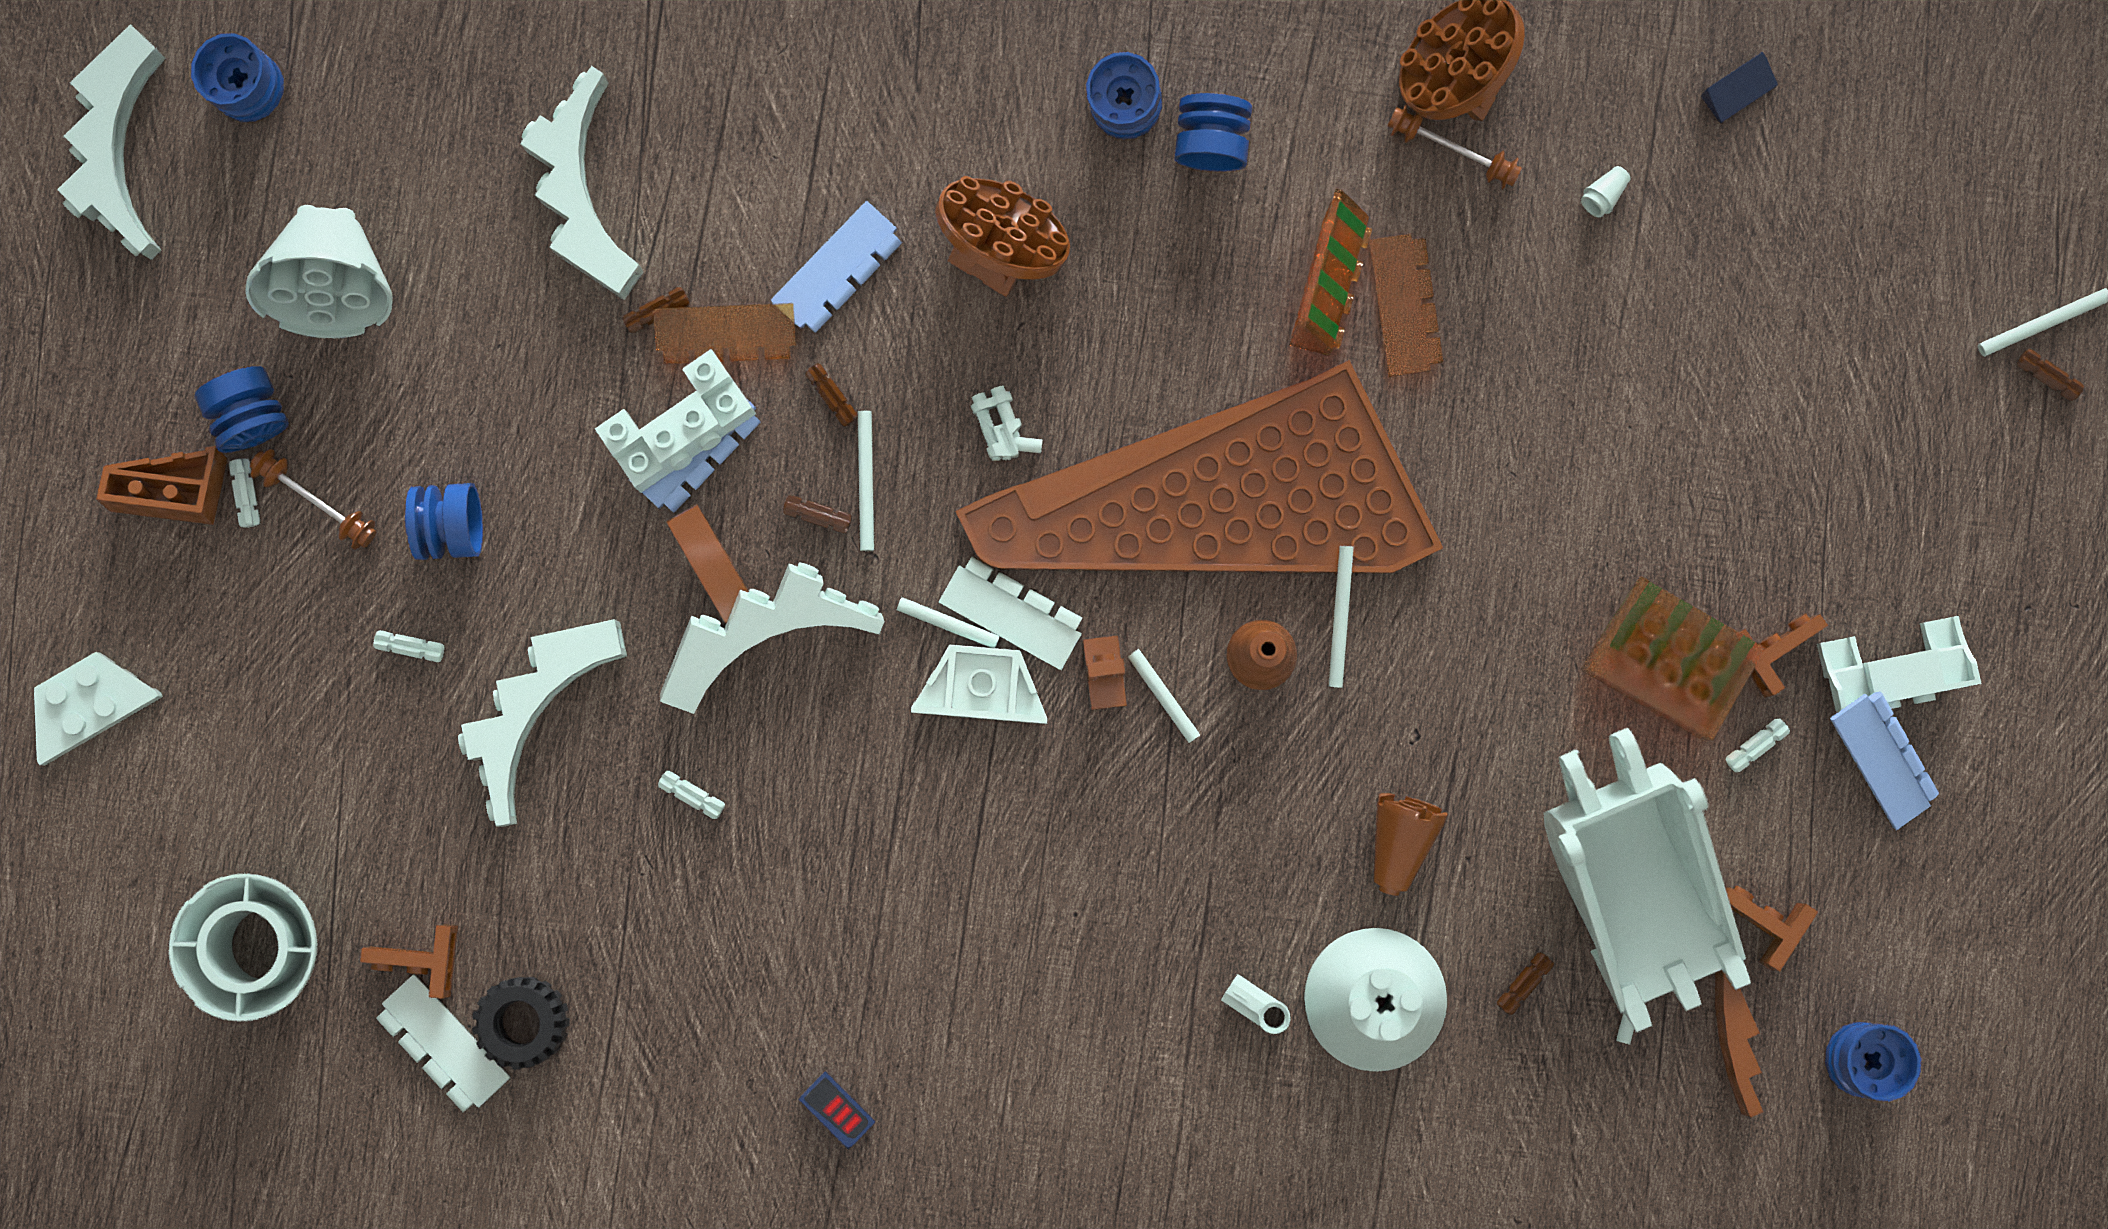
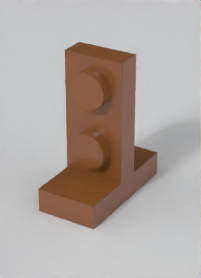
M1805 613L1788 624L1791 630L1782 636H1779L1776 632L1759 643L1762 649L1758 648L1746 629L1736 631L1726 638L1732 650L1742 636L1754 642V645L1741 663L1764 697L1774 696L1785 689V686L1770 664L1827 627L1828 624L1821 614L1808 617Z
M1118 636L1083 640L1091 710L1127 706L1123 680L1125 674L1124 661L1120 656Z
M1737 885L1734 889L1725 887L1732 911L1774 938L1759 963L1770 970L1780 972L1818 911L1807 904L1796 903L1783 923L1784 916L1767 905L1762 909L1752 902L1754 896Z
M436 925L433 952L370 946L362 948L360 962L371 963V970L393 971V965L407 966L406 973L428 974V969L431 968L429 998L444 999L451 997L458 926Z

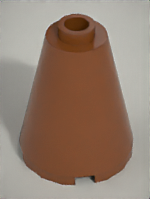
M1255 620L1242 625L1232 635L1228 643L1226 658L1228 666L1238 682L1250 689L1268 690L1281 685L1290 677L1296 665L1297 649L1292 636L1284 627L1269 620ZM1262 645L1267 646L1271 650V656H1266L1262 653Z
M1381 793L1378 795L1376 808L1373 881L1380 885L1379 890L1381 892L1399 896L1400 891L1405 892L1409 890L1446 823L1448 813H1441L1442 809L1438 806L1406 796L1405 800L1398 802L1394 801L1395 794Z

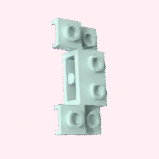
M712 349L683 368V371L697 391L639 430L628 412L623 409L595 428L612 456L618 461L633 486L640 493L672 471L681 470L688 466L694 456L703 450L707 451L716 447L723 436L756 415V412Z
M1959 616L1920 623L1926 651L1862 663L1855 636L1817 644L1824 678L1829 679L1836 712H1840L1864 694L1870 696L1876 692H1882L1890 708L1893 709L1901 707L1900 700L1913 697L1914 704L1936 700L1935 693L1981 684L1977 662L1967 646Z

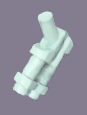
M1004 386L993 388L991 390L993 397L987 398L985 392L972 396L974 404L971 405L973 414H976L978 417V423H980L988 446L986 450L992 461L1017 458L1019 451L1041 453L1042 439L1020 437L1018 430L1022 423L1020 418L1016 419L1010 405L1013 399L1011 393L1005 391ZM997 407L1003 423L997 426H993L994 424L988 411Z

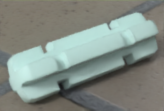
M235 459L229 462L230 476L235 478L231 482L236 509L240 508V513H237L240 527H254L260 524L259 510L254 508L258 504L253 478H249V474L252 471L249 467L250 461L248 459Z
M381 630L376 632L373 646L378 650L387 652L392 650L393 653L420 659L424 657L426 660L440 662L444 654V645L437 642L428 641L426 643V640L400 634L394 636L393 633Z
M1780 718L1774 719L1766 726V730H1760L1742 744L1740 750L1733 751L1725 760L1734 772H1741L1749 765V761H1755L1776 744L1775 741H1781L1786 737L1790 730Z
M666 771L662 775L658 783L659 788L668 793H675V797L697 810H704L703 813L712 819H717L725 806L724 802L713 796L712 798L708 797L709 794L686 780H679L680 777L671 771Z

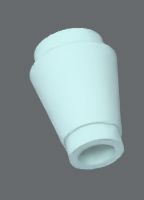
M1615 166L1584 190V196L1581 198L1583 207L1596 217H1602L1604 214L1611 213L1631 180L1629 173L1622 167Z

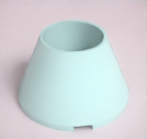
M255 874L229 875L204 885L200 891L182 906L174 921L169 941L170 964L179 987L184 989L188 996L196 1003L195 1005L201 1010L218 1018L233 1021L263 1018L286 1007L300 994L308 982L317 954L316 930L305 904L284 884L269 877ZM252 912L263 916L270 922L277 934L279 944L277 959L273 967L261 979L254 978L245 973L235 961L232 952V939L235 929L240 921Z

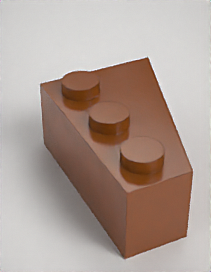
M216 446L206 447L203 451L187 454L183 452L172 453L170 457L150 460L145 458L105 465L96 500L109 512L214 525L228 458L218 451Z

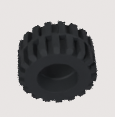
M535 977L508 979L486 991L487 995L481 997L477 1004L480 1007L477 1011H474L472 1018L476 1020V1026L472 1027L473 1035L478 1034L480 1040L476 1044L479 1049H485L487 1053L484 1056L488 1060L498 1061L497 1065L503 1068L510 1066L512 1069H522L540 1064L548 1060L551 1055L557 1053L561 1048V1042L565 1041L568 1033H565L566 1027L570 1026V1018H566L565 1011H568L566 1003L562 1004L560 1000L562 995L558 990H552L550 983L538 981V978ZM517 1001L530 1004L536 1010L540 1020V1028L536 1038L526 1044L513 1041L507 1035L503 1026V1017L506 1009L510 1004Z

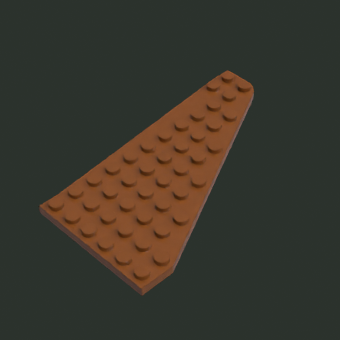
M1350 360L1309 380L1024 484H1018L996 492L955 511L977 557L986 565L1002 570L1337 573L1339 546L1354 547L1352 573L1392 574L1443 549Z

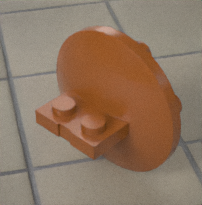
M1459 0L1441 10L1432 19L1423 21L1419 25L1417 35L1408 50L1400 58L1399 86L1401 95L1407 105L1418 115L1427 119L1445 120L1467 113L1473 120L1483 121L1494 103L1501 86L1504 85L1515 68L1522 52L1525 29L1519 12L1507 0ZM1421 40V42H1420V44H1419V46H1418V49H1417V50L1414 49V48L1416 47V45L1419 43V41Z
M963 176L960 180L945 187L937 201L935 215L938 225L946 238L954 246L948 262L969 275H974L982 280L985 285L1005 297L1011 293L1018 278L1033 280L1050 277L1063 267L1069 255L1070 243L1068 235L1060 221L1051 212V205L1042 199H1035L1023 192L1021 186L1015 182L1005 181L1001 183L988 179ZM1020 197L1023 198V199H1025V200H1027V201H1029V202L1031 203V205H1029V204L1025 203L1024 201H1022V200L1020 199Z

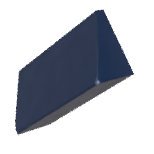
M1761 52L1708 87L1701 97L1721 124L1777 87L1778 83L1767 57Z

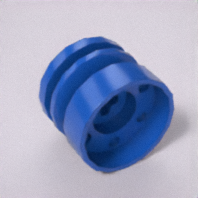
M235 33L219 34L206 40L196 51L191 63V78L196 90L229 118L240 122L257 121L268 116L278 106L283 95L284 78L279 66L248 38Z
M1130 52L1112 53L1101 59L1090 71L1086 83L1087 100L1097 126L1106 134L1119 139L1137 138L1149 132L1158 121L1162 110L1159 78L1153 66L1142 56ZM1124 95L1127 99L1131 98L1132 103L1130 105L1124 102L1120 103L1119 98Z
M1197 93L1180 98L1179 111L1182 114L1178 117V125L1188 131L1177 134L1174 160L1180 165L1206 171H1234L1245 168L1247 165L1249 141L1245 137L1240 136V134L1250 130L1251 122L1248 118L1252 114V104L1239 97L1214 93Z
M252 366L223 374L202 385L195 392L194 397L203 417L206 419H217L210 425L209 431L212 436L217 437L215 438V445L218 451L230 453L260 445L282 433L288 427L289 422L286 415L279 413L282 409L281 403L277 400H267L273 395L274 388L265 368Z
M473 483L448 484L443 499L437 486H428L426 491L421 486L410 487L406 498L405 528L411 554L415 560H427L430 555L433 559H442L446 544L453 558L479 556L483 543V520L480 498Z
M1855 1022L1843 1026L1832 1035L1826 1047L1825 1064L1829 1077L1840 1090L1851 1096L1891 1101L1903 1097L1914 1088L1920 1076L1921 1057L1916 1043L1908 1033L1890 1025ZM1864 1054H1868L1866 1060L1863 1058Z

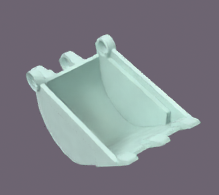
M1626 728L1609 736L1619 781L1596 790L1586 776L1583 765L1577 756L1578 750L1559 757L1569 802L1545 812L1544 826L1559 871L1596 946V949L1590 952L1620 1013L1624 1012L1635 1031L1639 1032L1652 1026L1645 1003L1673 991L1685 1011L1701 1005L1694 981L1722 970L1735 990L1749 985L1751 982L1743 962L1746 957L1703 811L1708 809L1705 794L1695 779L1682 783L1662 763L1646 769L1638 744L1631 731Z

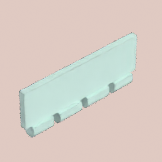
M971 557L965 568L958 566L939 603L1062 670L1082 634L1076 631L1082 617L1062 606L1054 618L1049 616L1055 602L1031 589L1022 601L1018 596L1024 585L1001 572L998 573L993 584L988 582L987 580L994 568L974 557Z
M413 974L382 1003L386 1009L376 1019L393 1037L403 1028L406 1029L407 1033L398 1043L417 1063L427 1054L432 1057L422 1069L441 1089L451 1080L456 1083L446 1095L462 1112H465L472 1104L479 1108L511 1078L501 1066L497 1065L495 1060L490 1061L484 1056L487 1053L485 1049L478 1048L476 1044L478 1041L438 998H429V988L416 974Z

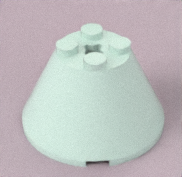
M311 205L300 206L297 214L250 271L246 281L247 300L258 315L264 318L267 314L280 321L279 328L304 336L345 338L364 334L365 327L376 322L378 326L383 324L392 310L393 297L388 282L361 225L355 219V213L347 208L335 210L316 208Z
M1368 928L1344 934L1330 943L1320 953L1308 974L1304 1001L1309 1026L1315 1038L1328 1053L1342 1063L1360 1070L1387 1071L1411 1063L1432 1045L1445 1019L1447 993L1440 968L1431 954L1421 944L1397 931L1383 928ZM1378 996L1386 997L1384 1006L1378 1009L1379 1005L1375 1002Z

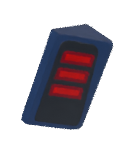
M826 1071L798 1098L847 1149H850L876 1122Z

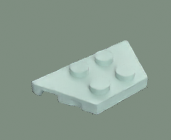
M949 645L938 666L926 682L927 684L911 707V713L1047 724V716L1020 650Z
M99 652L91 654L34 687L38 764L47 765L163 697L161 692L151 688L139 680L137 676L126 669H122L114 661Z

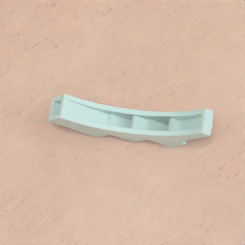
M130 24L70 82L79 91L75 96L76 99L89 110L64 135L73 145L69 151L83 165L57 190L66 198L63 205L77 218L84 215L93 222L98 219L112 233L117 229L125 237L121 243L133 255L137 257L141 253L152 260L161 249L145 231L132 206L125 182L123 152L126 128L135 101L149 77L166 58Z
M591 66L587 73L583 72L578 76L573 85L574 92L567 102L563 100L557 106L553 114V122L540 115L536 122L532 121L526 126L522 134L523 140L520 144L527 153L553 169L551 173L547 172L541 177L536 186L538 191L535 194L543 205L567 220L565 225L560 224L552 234L551 242L553 243L550 245V248L557 256L625 300L644 271L638 263L619 249L607 235L593 209L586 185L584 156L587 131L595 107L608 85L604 74Z
M799 563L798 566L788 564L774 601H769L770 597L767 594L755 589H750L749 592L740 590L725 628L720 627L721 623L709 616L701 615L700 619L691 616L661 690L660 702L694 714L707 688L720 672L745 650L765 639L797 628L822 625L853 627L879 634L884 624L882 613H879V608L871 603L859 601L858 604L845 600L846 595L837 590L827 588L825 592L821 591L824 583L822 576L818 575V569L805 563Z
M613 619L531 637L533 646L528 647V655L531 666L533 668L537 667L538 672L496 681L498 690L493 691V698L497 711L502 710L503 716L461 725L463 733L458 735L462 754H467L468 760L476 761L483 759L484 765L479 766V773L483 786H488L491 800L486 801L487 813L490 821L495 820L497 827L517 824L514 799L517 767L524 743L539 715L552 699L576 678L601 664L627 656L619 621Z

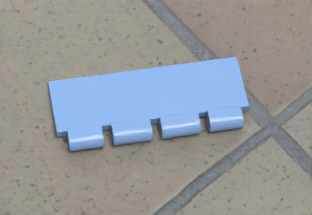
M866 201L771 299V302L800 329L807 325L816 333L832 316L824 305L828 302L834 309L838 310L856 291L848 280L852 277L859 285H862L880 267V264L872 255L876 252L883 260H886L902 244L894 235L897 228Z
M747 400L752 406V408L755 410L756 407L749 400ZM754 415L723 436L716 447L707 451L703 450L692 458L688 466L681 470L672 471L642 493L659 509L665 504L674 513L691 496L682 485L688 482L696 490L715 471L706 460L711 456L720 465L739 446L730 435L735 431L745 439L761 421Z
M1876 692L1870 696L1864 694L1831 717L1830 720L1892 827L1898 830L1931 806L1929 801L1936 798L1939 792L1929 774L1923 772L1925 767L1913 746L1908 744L1909 739L1897 718L1892 717L1893 711L1882 692Z

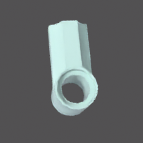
M1237 974L1221 1001L1262 1027L1268 1033H1281L1290 1023V1012L1284 1003L1276 1000L1239 974ZM1278 1007L1284 1012L1285 1018L1281 1025L1271 1027L1264 1021V1013L1268 1008Z

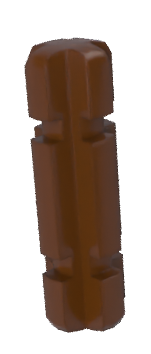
M677 287L668 292L669 296L664 297L662 295L639 307L640 311L635 312L633 310L625 314L622 319L627 330L630 333H635L643 329L644 324L647 323L649 326L672 314L673 309L680 310L687 306L689 299L685 291L681 287Z
M2028 349L2020 356L2017 362L2020 368L2027 373L2032 371L2033 377L2054 391L2060 390V395L2069 401L2076 400L2082 393L2084 385L2075 378L2069 379V374L2047 359L2042 361L2040 359L2041 355L2032 349Z
M817 363L805 372L811 384L817 386L815 389L831 411L836 412L835 416L842 426H848L858 418V414L851 404L847 405V399L831 378H827L828 374L821 364Z
M789 495L784 503L783 513L794 518H797V515L802 516L801 520L827 529L830 525L833 526L834 531L843 534L847 533L852 521V515L840 510L838 513L833 512L834 508L809 500L804 503L802 498L794 495Z
M1544 953L1536 954L1530 962L1532 965L1530 967L1526 966L1510 985V991L1504 993L1497 1001V1005L1507 1014H1514L1521 1006L1519 1002L1521 1000L1525 1001L1543 980L1541 976L1543 974L1547 975L1554 967L1553 961Z

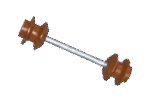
M1405 104L1403 110L1396 107L1387 125L1393 129L1390 136L1400 132L1404 134V142L1407 143L1414 139L1416 133H1419L1489 167L1486 172L1487 183L1497 179L1501 181L1502 190L1506 184L1513 187L1522 167L1516 165L1519 158L1509 162L1505 160V151H1501L1491 161L1420 127L1423 117L1417 113L1415 115L1408 113L1407 104Z
M269 449L266 452L260 451L254 456L249 466L252 469L251 477L253 479L259 476L264 477L263 486L266 488L282 481L341 523L339 527V540L343 541L348 537L352 539V549L356 550L360 546L365 548L372 542L376 535L374 520L364 523L361 520L363 515L361 511L351 513L345 518L285 476L288 460L282 458L276 461L273 449Z

